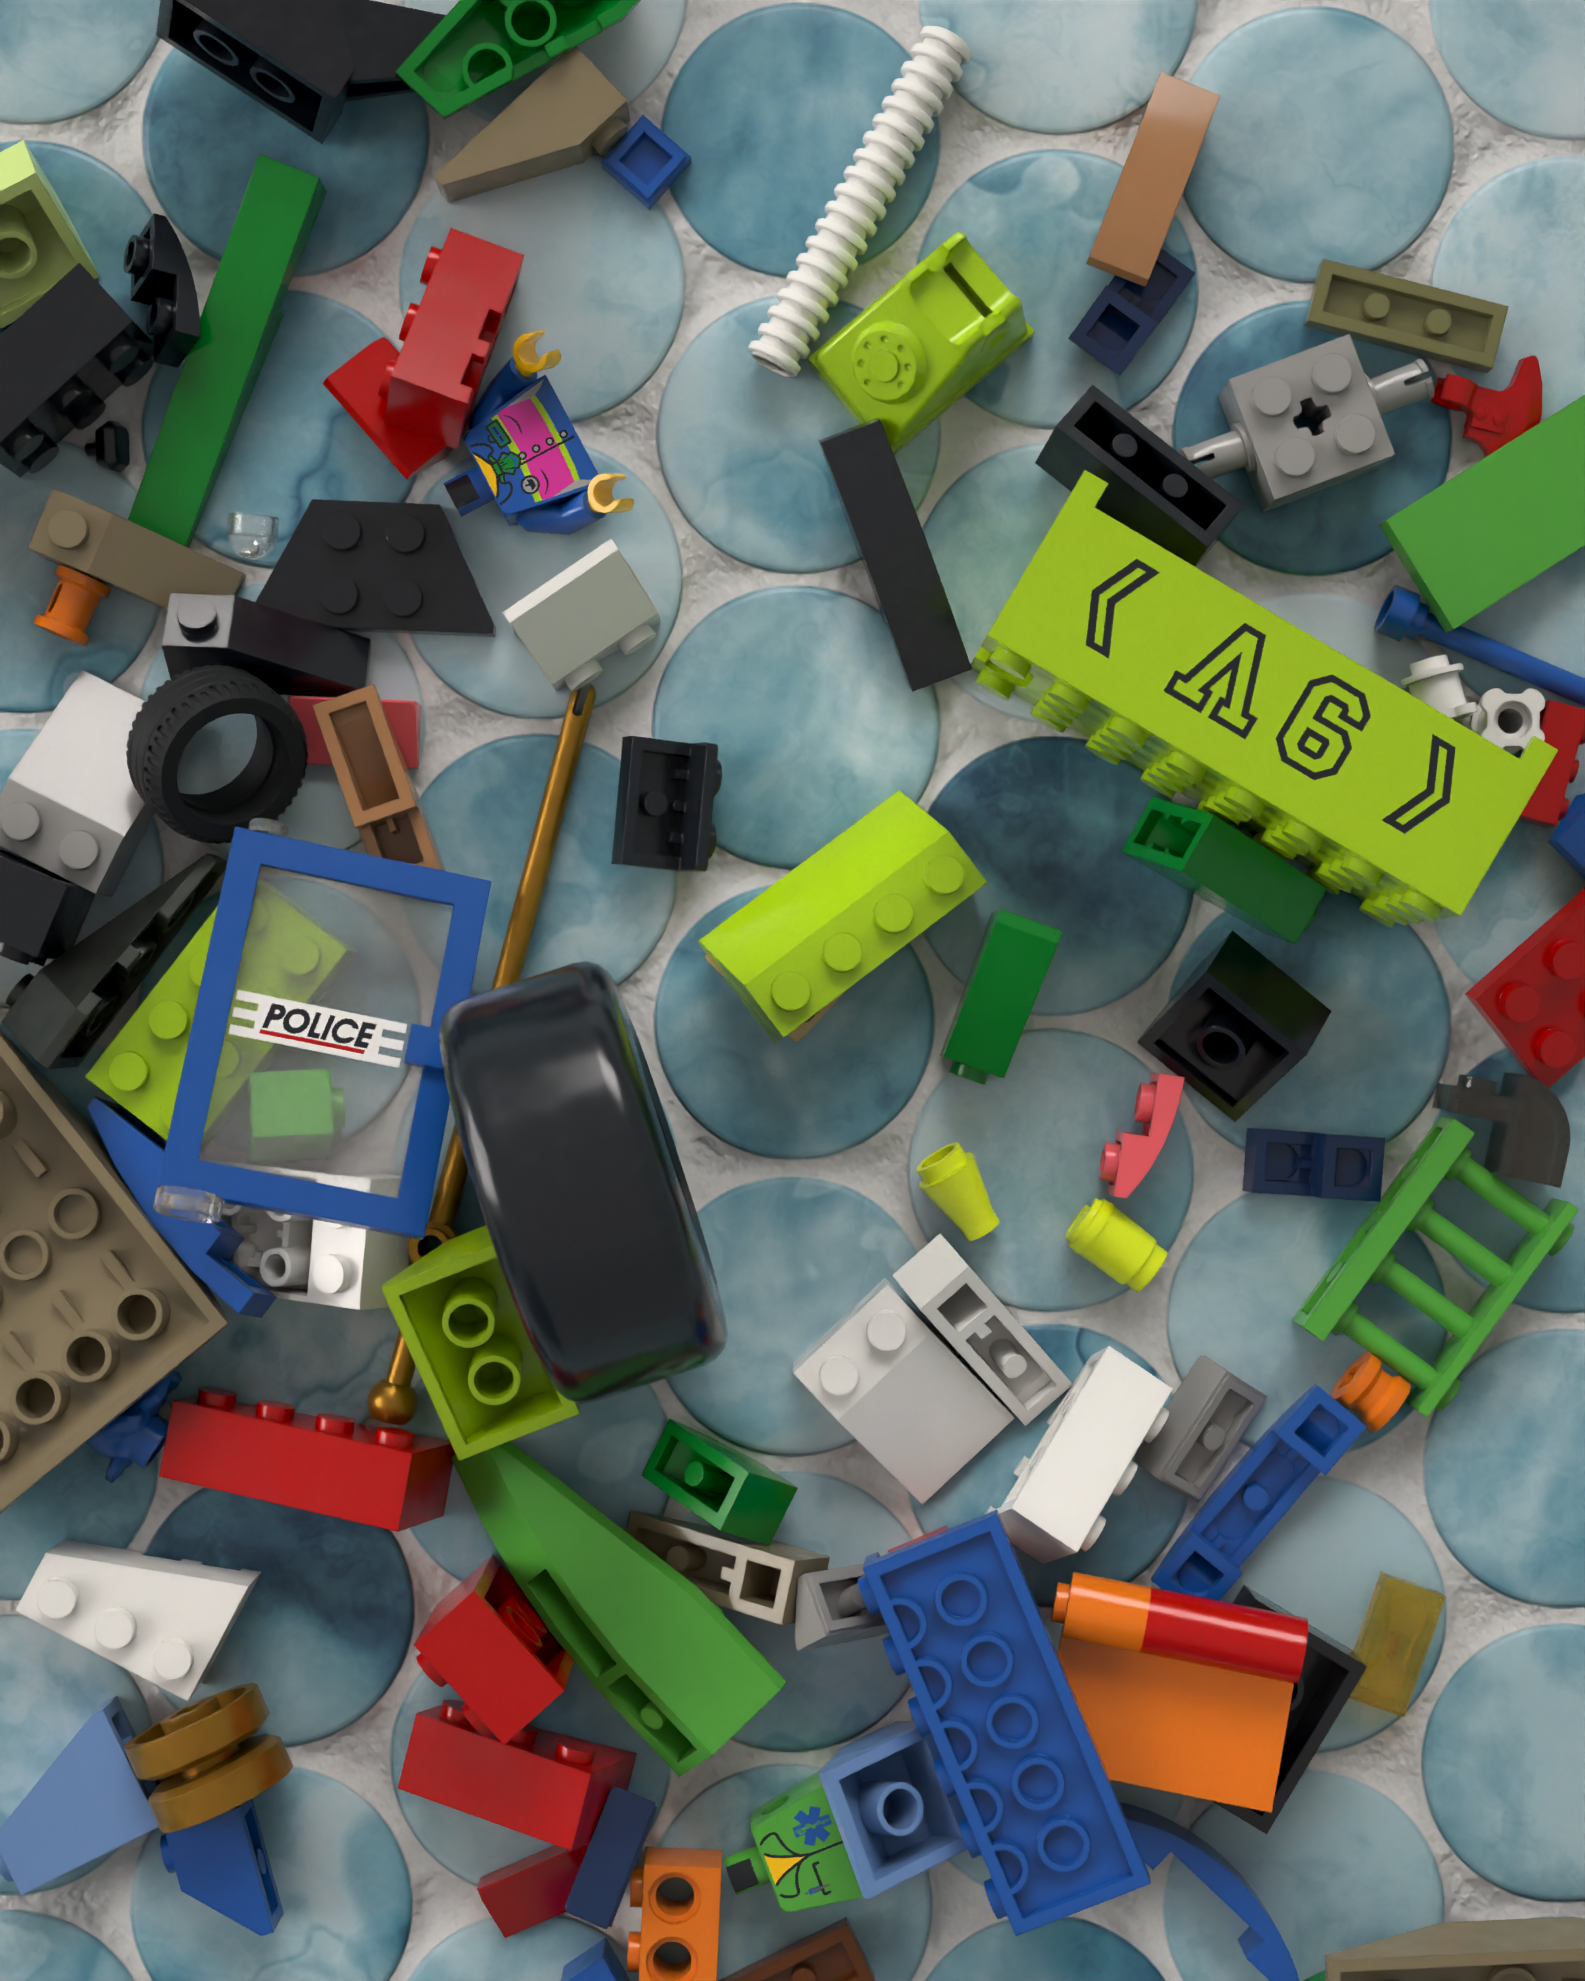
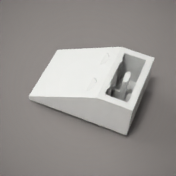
M214 1161V1163L394 1198H398L401 1177L379 1174ZM211 1196L210 1210L245 1238L230 1259L277 1298L356 1310L389 1308L381 1288L384 1283L408 1267L409 1254L407 1250L409 1238L224 1203L223 1198Z

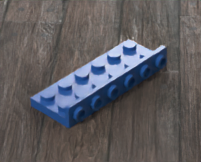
M998 1510L883 1556H880L879 1552L866 1556L863 1565L865 1576L857 1579L861 1595L870 1614L875 1615L881 1612L891 1635L883 1639L886 1655L896 1676L906 1673L916 1695L908 1699L911 1715L920 1735L924 1737L932 1734L941 1757L934 1759L933 1764L939 1783L947 1798L957 1794L966 1818L958 1821L959 1828L971 1857L983 1856L991 1876L990 1879L984 1881V1887L997 1919L1008 1916L1015 1936H1018L1151 1884L1148 1869Z

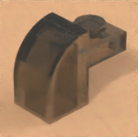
M1504 1072L1499 1095L1495 1094L1497 1082L1459 1074L1457 1086L1437 1083L1432 1108L1493 1121L1484 1162L1485 1169L1491 1173L1561 1188L1570 1147V1125L1564 1107L1547 1086L1530 1076Z

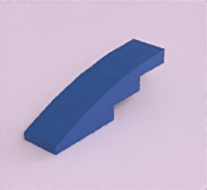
M94 1097L87 1108L116 1169L151 1223L186 1265L232 1309L241 1315L262 1318L277 1297L230 1259L245 1238L198 1200L202 1194L161 1186L157 1187L167 1142L120 1104Z

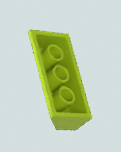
M898 790L701 938L698 944L709 955L724 975L723 977L775 1044L988 882L951 833Z

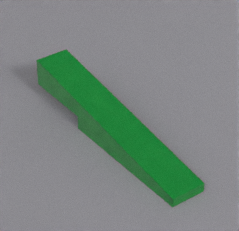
M259 153L200 317V338L186 356L128 517L129 521L188 548L193 540L283 318V314L279 309L327 193L319 177Z

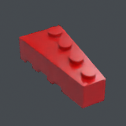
M200 1387L197 1396L176 1399L172 1402L159 1477L396 1532L444 1516L453 1467L451 1457L455 1454L450 1440L418 1435L399 1428L355 1423L354 1419L341 1415L320 1413L314 1416L295 1412V1406L283 1402L259 1400L257 1405L236 1402L237 1393L219 1388Z

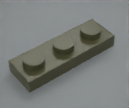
M1323 259L1318 266L1303 326L1340 336L1350 334L1351 339L1488 373L1494 366L1509 306Z

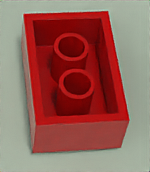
M493 1554L436 1605L414 1643V1646L420 1652L416 1657L417 1662L425 1674L440 1687H444L448 1683L465 1701L461 1709L471 1725L485 1737L493 1733L503 1745L510 1741L565 1691L574 1661L551 1634L510 1572Z

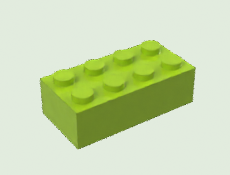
M259 876L200 1153L205 1150L247 1096L249 1074L264 1073L285 1047L283 1044L228 1034L230 1024L254 1029L255 1021L232 1016L234 1007L252 1011L258 1010V1003L236 999L237 990L317 1005L357 954L355 950ZM217 907L85 1076V1078L166 1140L169 1134Z

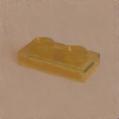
M1382 1571L1380 1572L1353 1649L1354 1653L1364 1662L1367 1668L1351 1693L1350 1699L1402 1717L1405 1716L1446 1596L1439 1591Z

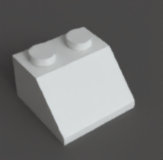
M609 539L502 612L556 692L566 685L574 692L593 681L604 671L599 664L602 660L619 649L624 656L637 651L656 636L652 626L661 621L657 609L612 539Z

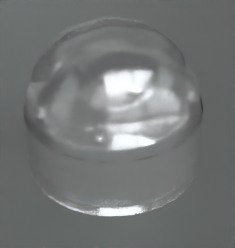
M228 513L226 532L228 544L238 556L257 560L265 558L275 549L278 539L279 518L259 514Z

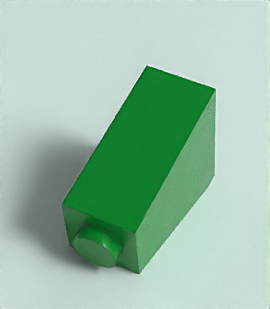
M1153 796L1121 852L1262 933L1296 944L1302 932L1312 924L1317 914V905L1327 890L1326 887L1216 815Z
M1003 909L991 913L940 1056L953 1060L949 1073L982 1085L986 1084L989 1074L1000 1078L1005 1077L1063 931Z

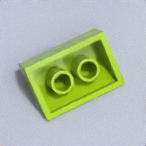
M486 1225L447 1240L382 1285L383 1294L459 1461L580 1414V1403L567 1400L553 1388L534 1353L512 1300Z

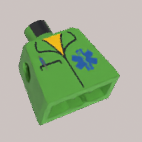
M818 1772L756 1808L751 1813L750 1825L756 1845L724 1857L729 1879L737 1895L771 1882L783 1912H794L863 1898Z

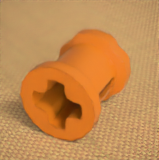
M58 565L55 575L59 581L45 613L37 614L33 624L68 641L87 647L90 637L86 634V630L100 598H108L111 588L87 575Z

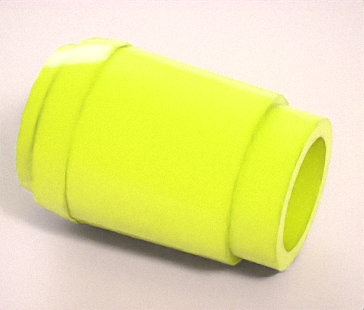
M1095 1198L1091 1207L1085 1205L1065 1234L1068 1246L1076 1254L1081 1255L1121 1285H1128L1135 1292L1141 1291L1152 1280L1168 1254L1166 1250L1156 1244L1157 1240L1105 1198Z

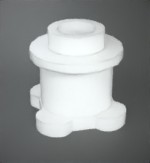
M1447 654L1410 664L1412 676L1400 680L1402 687H1409L1412 696L1453 720L1465 718L1478 712L1476 702L1466 703L1458 674V672L1464 670L1463 664L1450 665Z
M1499 688L1490 689L1482 695L1480 702L1477 704L1478 712L1471 715L1470 730L1510 754H1514L1519 750L1524 751L1531 737L1536 736L1542 741L1545 740V734L1540 729V711L1545 706L1544 696L1533 688L1526 689L1521 694H1507ZM1500 714L1505 715L1510 721L1509 733L1503 732L1498 726V716Z

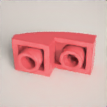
M1151 1072L1150 1084L1140 1083L1135 1102L1134 1120L1143 1122L1142 1134L1117 1130L1115 1143L1105 1142L1103 1146L1099 1180L1108 1181V1194L1114 1197L1127 1198L1154 1164L1172 1127L1185 1077Z

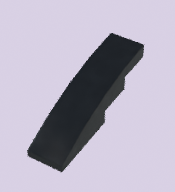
M876 418L818 440L857 553L865 566L883 621L889 629L908 686L913 692L971 670L972 668L944 587L881 420Z

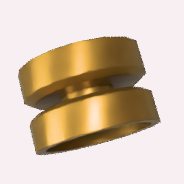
M248 1683L236 1686L194 1702L147 1728L123 1747L137 1778L153 1781L168 1777L155 1788L147 1800L161 1832L171 1833L180 1831L221 1815L269 1789L292 1770L293 1764L281 1737L269 1734L250 1737L262 1727L270 1714L257 1684Z

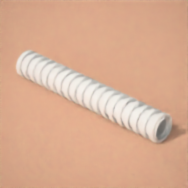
M925 26L922 28L919 36L922 44H914L910 50V56L913 60L903 63L900 71L903 78L895 79L891 85V91L894 95L884 98L881 105L884 113L875 114L872 120V125L875 128L874 131H866L863 136L862 142L865 148L856 149L853 154L855 166H847L843 174L846 182L836 185L834 189V195L837 197L836 201L827 202L824 208L827 217L817 220L815 224V229L818 232L817 235L809 236L805 242L808 252L798 255L796 258L798 270L789 271L786 277V281L789 283L788 288H780L777 293V299L780 301L779 305L770 306L767 311V316L770 318L769 323H761L758 328V334L761 338L759 341H751L748 346V351L754 360L781 376H798L801 371V367L798 365L799 359L808 358L810 354V349L807 346L808 343L816 342L820 336L817 326L827 323L829 319V314L826 311L827 308L836 307L839 301V297L836 294L837 290H845L848 285L846 273L855 272L858 266V262L855 259L856 255H864L868 245L864 240L866 238H873L876 234L875 220L880 221L884 219L887 212L884 204L892 203L896 197L893 187L901 186L905 181L906 175L903 169L912 168L915 162V157L912 154L913 151L922 150L925 143L922 135L931 133L934 128V122L931 118L941 115L944 108L941 100L949 99L953 93V87L950 83L960 80L963 74L960 65L969 64L972 58V52L967 43L958 35L939 26Z

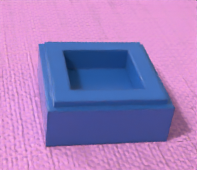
M642 115L602 160L601 165L603 170L650 210L691 164V156Z

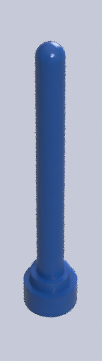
M1397 584L1392 587L1385 598L1376 619L1375 632L1396 641H1401L1403 637L1415 640L1417 636H1420L1585 706V678L1462 626H1458L1454 630L1445 633L1435 615L1429 613V605L1420 602V594Z

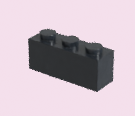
M1093 384L1056 425L1035 462L1071 492L1084 470L1107 482L1108 486L1095 508L1195 567L1220 539L1244 506V504Z

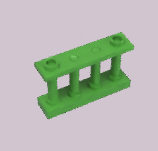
M1444 1116L1438 1118L1381 1196V1202L1376 1203L1292 1318V1321L1323 1342L1330 1332L1334 1335L1342 1332L1368 1352L1373 1353L1383 1363L1415 1385L1404 1403L1427 1418L1434 1408L1438 1411L1443 1410L1456 1396L1462 1384V1380L1458 1378V1375L1546 1254L1554 1256L1568 1242L1575 1228L1570 1221L1579 1210L1570 1202L1552 1198L1544 1210H1541L1470 1158L1471 1150L1466 1145L1475 1133L1455 1118ZM1442 1178L1448 1181L1456 1178L1528 1231L1506 1262L1432 1209L1434 1202L1429 1199V1196ZM1405 1229L1409 1232L1418 1229L1490 1282L1469 1313L1463 1311L1395 1261L1396 1253L1391 1248ZM1367 1281L1373 1284L1381 1281L1453 1334L1431 1365L1357 1312L1359 1305L1353 1300Z

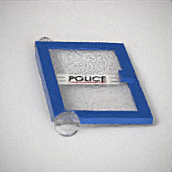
M253 818L250 820L248 829L234 828L153 1210L180 1220L198 1223H218L221 1219L224 1203L423 1240L450 1105L441 1058L439 1030L443 1016L448 1009L457 1002L470 997L491 881L287 838L289 828L285 824L267 818Z

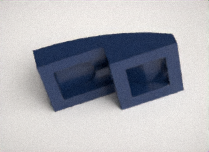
M1161 248L1146 287L1115 275L1109 285H1106L1068 340L1120 377L1187 287L1195 272Z
M1247 1128L1242 1191L1381 1202L1385 1138Z

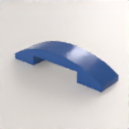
M1315 1383L1259 1438L1214 1490L1164 1557L1151 1577L1152 1582L1163 1590L1220 1601L1243 1574L1240 1566L1318 1474L1322 1472L1326 1476L1367 1426Z
M1120 1802L1144 1862L1154 1870L1172 1852L1249 1925L1237 1939L1247 1960L1269 1981H1299L1291 1955L1277 1927L1257 1894L1242 1875L1214 1848L1186 1828L1150 1810Z

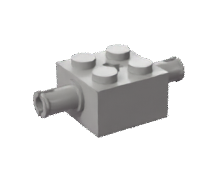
M1348 334L1229 379L1219 392L1218 398L1231 431L1196 445L1180 448L1179 453L1193 465L1208 460V462L1196 465V467L1211 479L1244 467L1263 513L1380 469L1395 455L1382 420V415L1418 401L1433 398V380L1430 377L1406 386L1409 383L1420 380L1422 374L1429 372L1422 359L1414 360L1411 364L1370 379L1364 373L1351 336ZM1301 413L1305 419L1314 420L1317 428L1312 433L1308 427L1296 428L1294 420Z

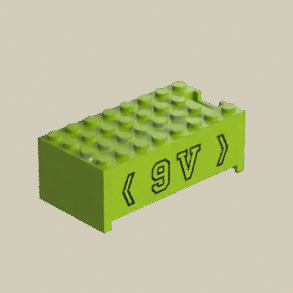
M1084 470L971 662V668L980 673L976 683L990 693L1007 701L1012 693L1034 705L1030 714L1044 725L1060 733H1063L1066 727H1071L1088 737L1089 740L1085 747L1098 757L1114 765H1119L1121 760H1127L1144 770L1140 780L1152 789L1170 798H1173L1176 792L1182 793L1199 803L1196 808L1197 810L1214 814L1228 824L1238 826L1254 836L1252 840L1281 859L1285 860L1287 857L1296 860L1309 868L1306 875L1326 887L1327 892L1338 895L1340 890L1355 895L1363 900L1359 910L1385 926L1393 928L1395 923L1406 926L1407 923L1415 922L1420 924L1422 921L1435 922L1436 919L1461 916L1557 754L1558 749L1534 736L1531 737L1520 758L1515 757L1098 510L1095 506L1108 483Z

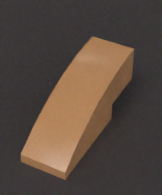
M1160 73L1086 262L1087 265L1146 287L1220 97L1219 94L1165 73Z
M372 684L312 705L354 827L360 832L367 855L446 871L411 774L375 685Z

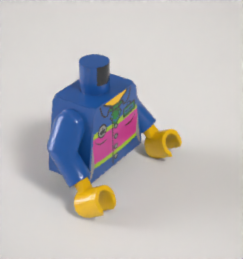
M543 330L525 333L516 339L512 350L513 357L490 381L468 420L469 432L466 433L463 440L477 466L443 484L461 517L495 499L509 526L519 524L527 532L571 535L604 518L607 513L630 511L634 506L633 498H624L614 501L612 496L613 486L616 482L624 480L626 478L625 474H598L546 374L537 379L538 371L553 368L561 360V353L558 349L547 352L541 358L537 356L535 351L536 342L545 333Z

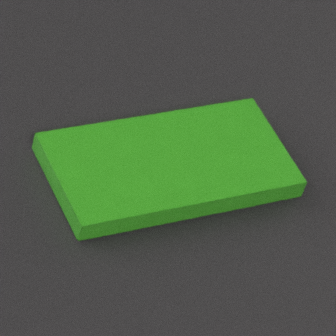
M1585 395L1379 524L1445 633L1454 630L1585 546Z

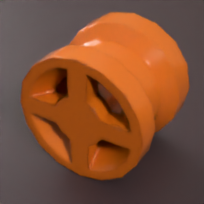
M1367 1351L1360 1355L1346 1369L1334 1386L1330 1396L1345 1408H1350L1358 1414L1359 1420L1367 1426L1365 1429L1370 1433H1374L1381 1429L1396 1414L1407 1398L1411 1384L1401 1375H1389L1382 1369L1381 1360L1373 1353Z

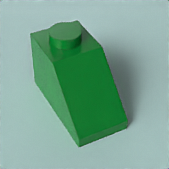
M672 1419L668 1420L641 1474L645 1479L718 1530L767 1545L771 1544L798 1487L759 1461Z

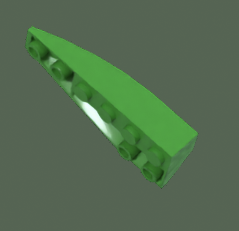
M510 1441L460 1461L456 1453L451 1457L481 1522L513 1578L551 1634L574 1659L575 1664L591 1684L679 1777L714 1755L787 1683L769 1664L767 1658L753 1647L725 1617L723 1611L711 1602L697 1586Z

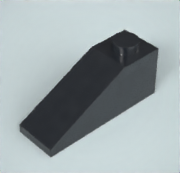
M170 593L162 649L171 680L174 675L182 674L185 670L192 671L195 667L225 665L245 670L257 676L278 695L338 697L367 687L372 647L369 638L235 595Z

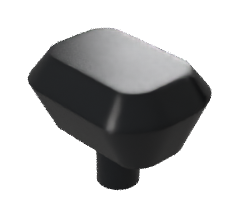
M107 421L96 429L95 442L85 445L86 454L88 456L96 455V462L100 467L119 473L123 472L130 463L128 430L116 421Z

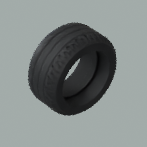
M205 665L203 667H195L192 671L185 670L182 674L174 675L171 681L166 680L163 686H158L156 688L157 692L154 695L150 694L148 701L141 705L142 710L137 712L136 720L132 722L133 730L129 731V740L127 741V766L132 783L141 799L175 832L192 840L210 844L231 843L235 827L262 832V828H268L272 821L276 822L279 819L278 816L286 812V807L293 803L291 800L297 796V790L302 786L301 780L305 778V769L307 768L308 745L306 735L293 708L257 676L245 670L225 665ZM230 714L254 715L257 727L256 744L253 754L243 771L230 783L215 791L204 794L180 793L177 784L178 765L181 755L191 738L202 727L220 717Z

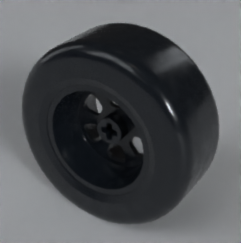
M588 961L576 962L465 998L452 1005L443 1016L439 1030V1042L447 1090L458 1134L480 1208L506 1284L529 1342L553 1388L569 1401L580 1404L592 1403L705 1366L717 1359L725 1349L728 1331L714 1269L652 1075L624 1001L611 974L599 964Z

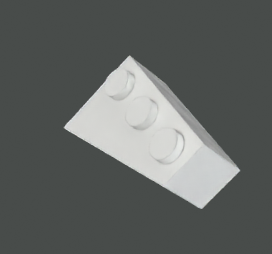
M1110 1346L1090 1356L1072 1383L1073 1385L1068 1389L1048 1419L1047 1423L1050 1426L1031 1458L1029 1459L1024 1455L1013 1471L1019 1478L1002 1506L997 1509L990 1506L985 1513L998 1510L1011 1543L1042 1564L1077 1553L1079 1548L1084 1552L1091 1548L1106 1523V1519L1100 1515L1111 1494L1116 1497L1120 1496L1130 1484L1137 1471L1138 1464L1132 1461L1137 1449L1143 1440L1150 1443L1158 1435L1169 1416V1411L1163 1405L1173 1388Z
M64 1539L45 1553L15 1611L176 1696L189 1701L207 1677L261 1571L243 1568L238 1571L202 1565L200 1561L188 1559L177 1561L143 1555V1552Z

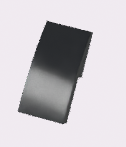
M154 213L141 234L130 237L125 249L123 268L125 273L131 274L130 301L150 306L146 330L149 335L154 336L153 362L178 368L200 338L198 299L192 272L177 234L166 216Z

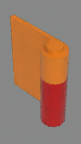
M1078 1572L1072 1573L1070 1584L1058 1582L1051 1615L1052 1622L1063 1624L1057 1654L1110 1780L1272 1813L1294 1684L1299 1682L1305 1658L1308 1618Z

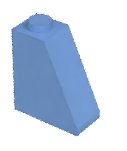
M117 1696L105 1701L92 1714L0 1828V1873L8 1882L14 1881L21 1896L158 1828L147 1800L160 1782L159 1780H141L136 1777L123 1747L137 1735Z

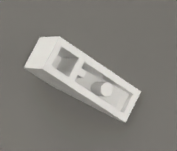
M941 1233L892 1275L921 1312L1025 1426L1073 1385Z

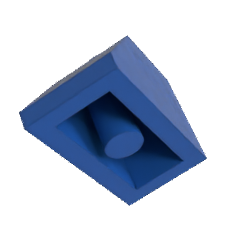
M253 1799L203 1823L180 1831L165 1833L161 1836L160 1848L164 1865L169 1873L176 1872L182 1892L260 1936L274 1932L284 1912Z

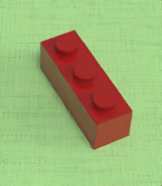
M1553 700L1545 701V706L1540 711V729L1545 734L1544 742L1558 749V752L1518 818L1519 821L1544 828L1557 826V822L1561 821L1566 815L1569 799L1565 798L1568 782L1573 783L1578 773L1579 760L1575 759L1578 746L1585 743V709Z

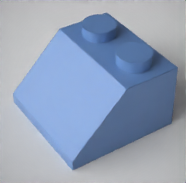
M895 1721L843 1746L818 1772L864 1899H871L967 1850L958 1823L959 1820L966 1818L957 1794L947 1798L939 1783L933 1760L941 1757L932 1734L922 1737L914 1721Z

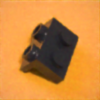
M638 736L623 737L611 864L680 872H705L707 870L708 860L714 853L717 839L716 829L712 823L714 796L718 793L722 782V766L717 759V744L707 742L684 743Z

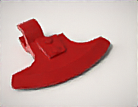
M1534 355L1520 359L1510 385L1503 391L1477 386L1475 382L1457 375L1447 374L1445 379L1438 377L1434 388V397L1431 398V402L1442 408L1464 412L1466 414V421L1462 438L1477 444L1486 457L1540 423L1543 384L1539 361Z

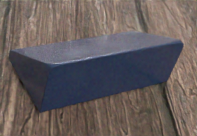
M619 1787L612 1788L566 1901L565 1910L569 1914L603 1929L612 1926L658 1808L655 1806V1802Z

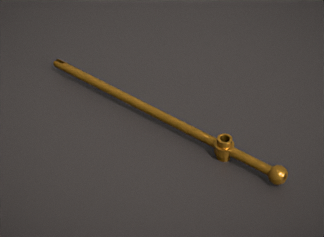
M590 684L582 715H574L581 688L574 692L571 691L491 990L517 982L521 977L596 698V690L592 684ZM456 1122L427 1223L425 1237L423 1240L412 1238L408 1240L407 1251L412 1263L428 1254L426 1244L430 1236L438 1237L442 1244L449 1239L459 1236L453 1226L469 1169ZM400 1329L387 1377L378 1381L372 1387L368 1395L367 1404L372 1418L394 1425H406L414 1417L418 1408V1397L415 1389L411 1386L416 1365Z

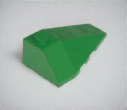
M459 0L395 73L445 120L623 21L641 0Z

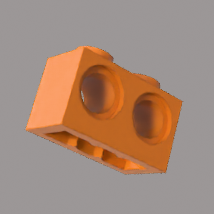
M646 1848L644 1868L634 1867L630 1886V1907L642 1908L641 1932L629 1931L627 1971L639 1972V1981H717L723 1850ZM679 1877L686 1880L692 1886L693 1892L686 1899L674 1901L666 1898L660 1892L659 1885L668 1878ZM677 1942L688 1949L690 1956L682 1963L668 1964L658 1957L656 1950L664 1943Z

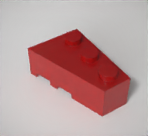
M450 228L442 249L434 246L430 248L420 278V283L427 285L420 305L412 302L409 305L399 335V340L404 341L397 362L389 360L380 384L378 397L387 400L384 423L458 449L515 292L524 255Z
M443 1700L442 1705L416 1713L397 1789L571 1851L591 1841L612 1788L619 1787L628 1791L637 1753L543 1730L527 1724L510 1741L503 1745L493 1733L485 1737L471 1725L461 1709L465 1702L459 1700Z

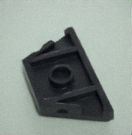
M312 499L256 600L257 603L344 631L496 637V626L486 608L440 504Z

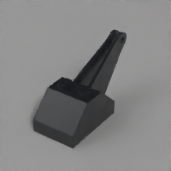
M160 0L156 36L323 144L341 116L346 101L414 92L396 75L395 71L446 15L372 0Z

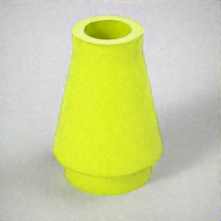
M955 1142L938 1149L918 1164L916 1171L922 1179L919 1187L961 1229L968 1241L979 1239L998 1226L1000 1220L991 1205L973 1152L965 1153L960 1143Z

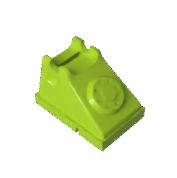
M957 232L810 355L807 363L859 425L876 418L881 420L895 455L1033 338L1035 331L1025 320L1021 299L1014 296L975 251L969 243L967 236L962 232Z

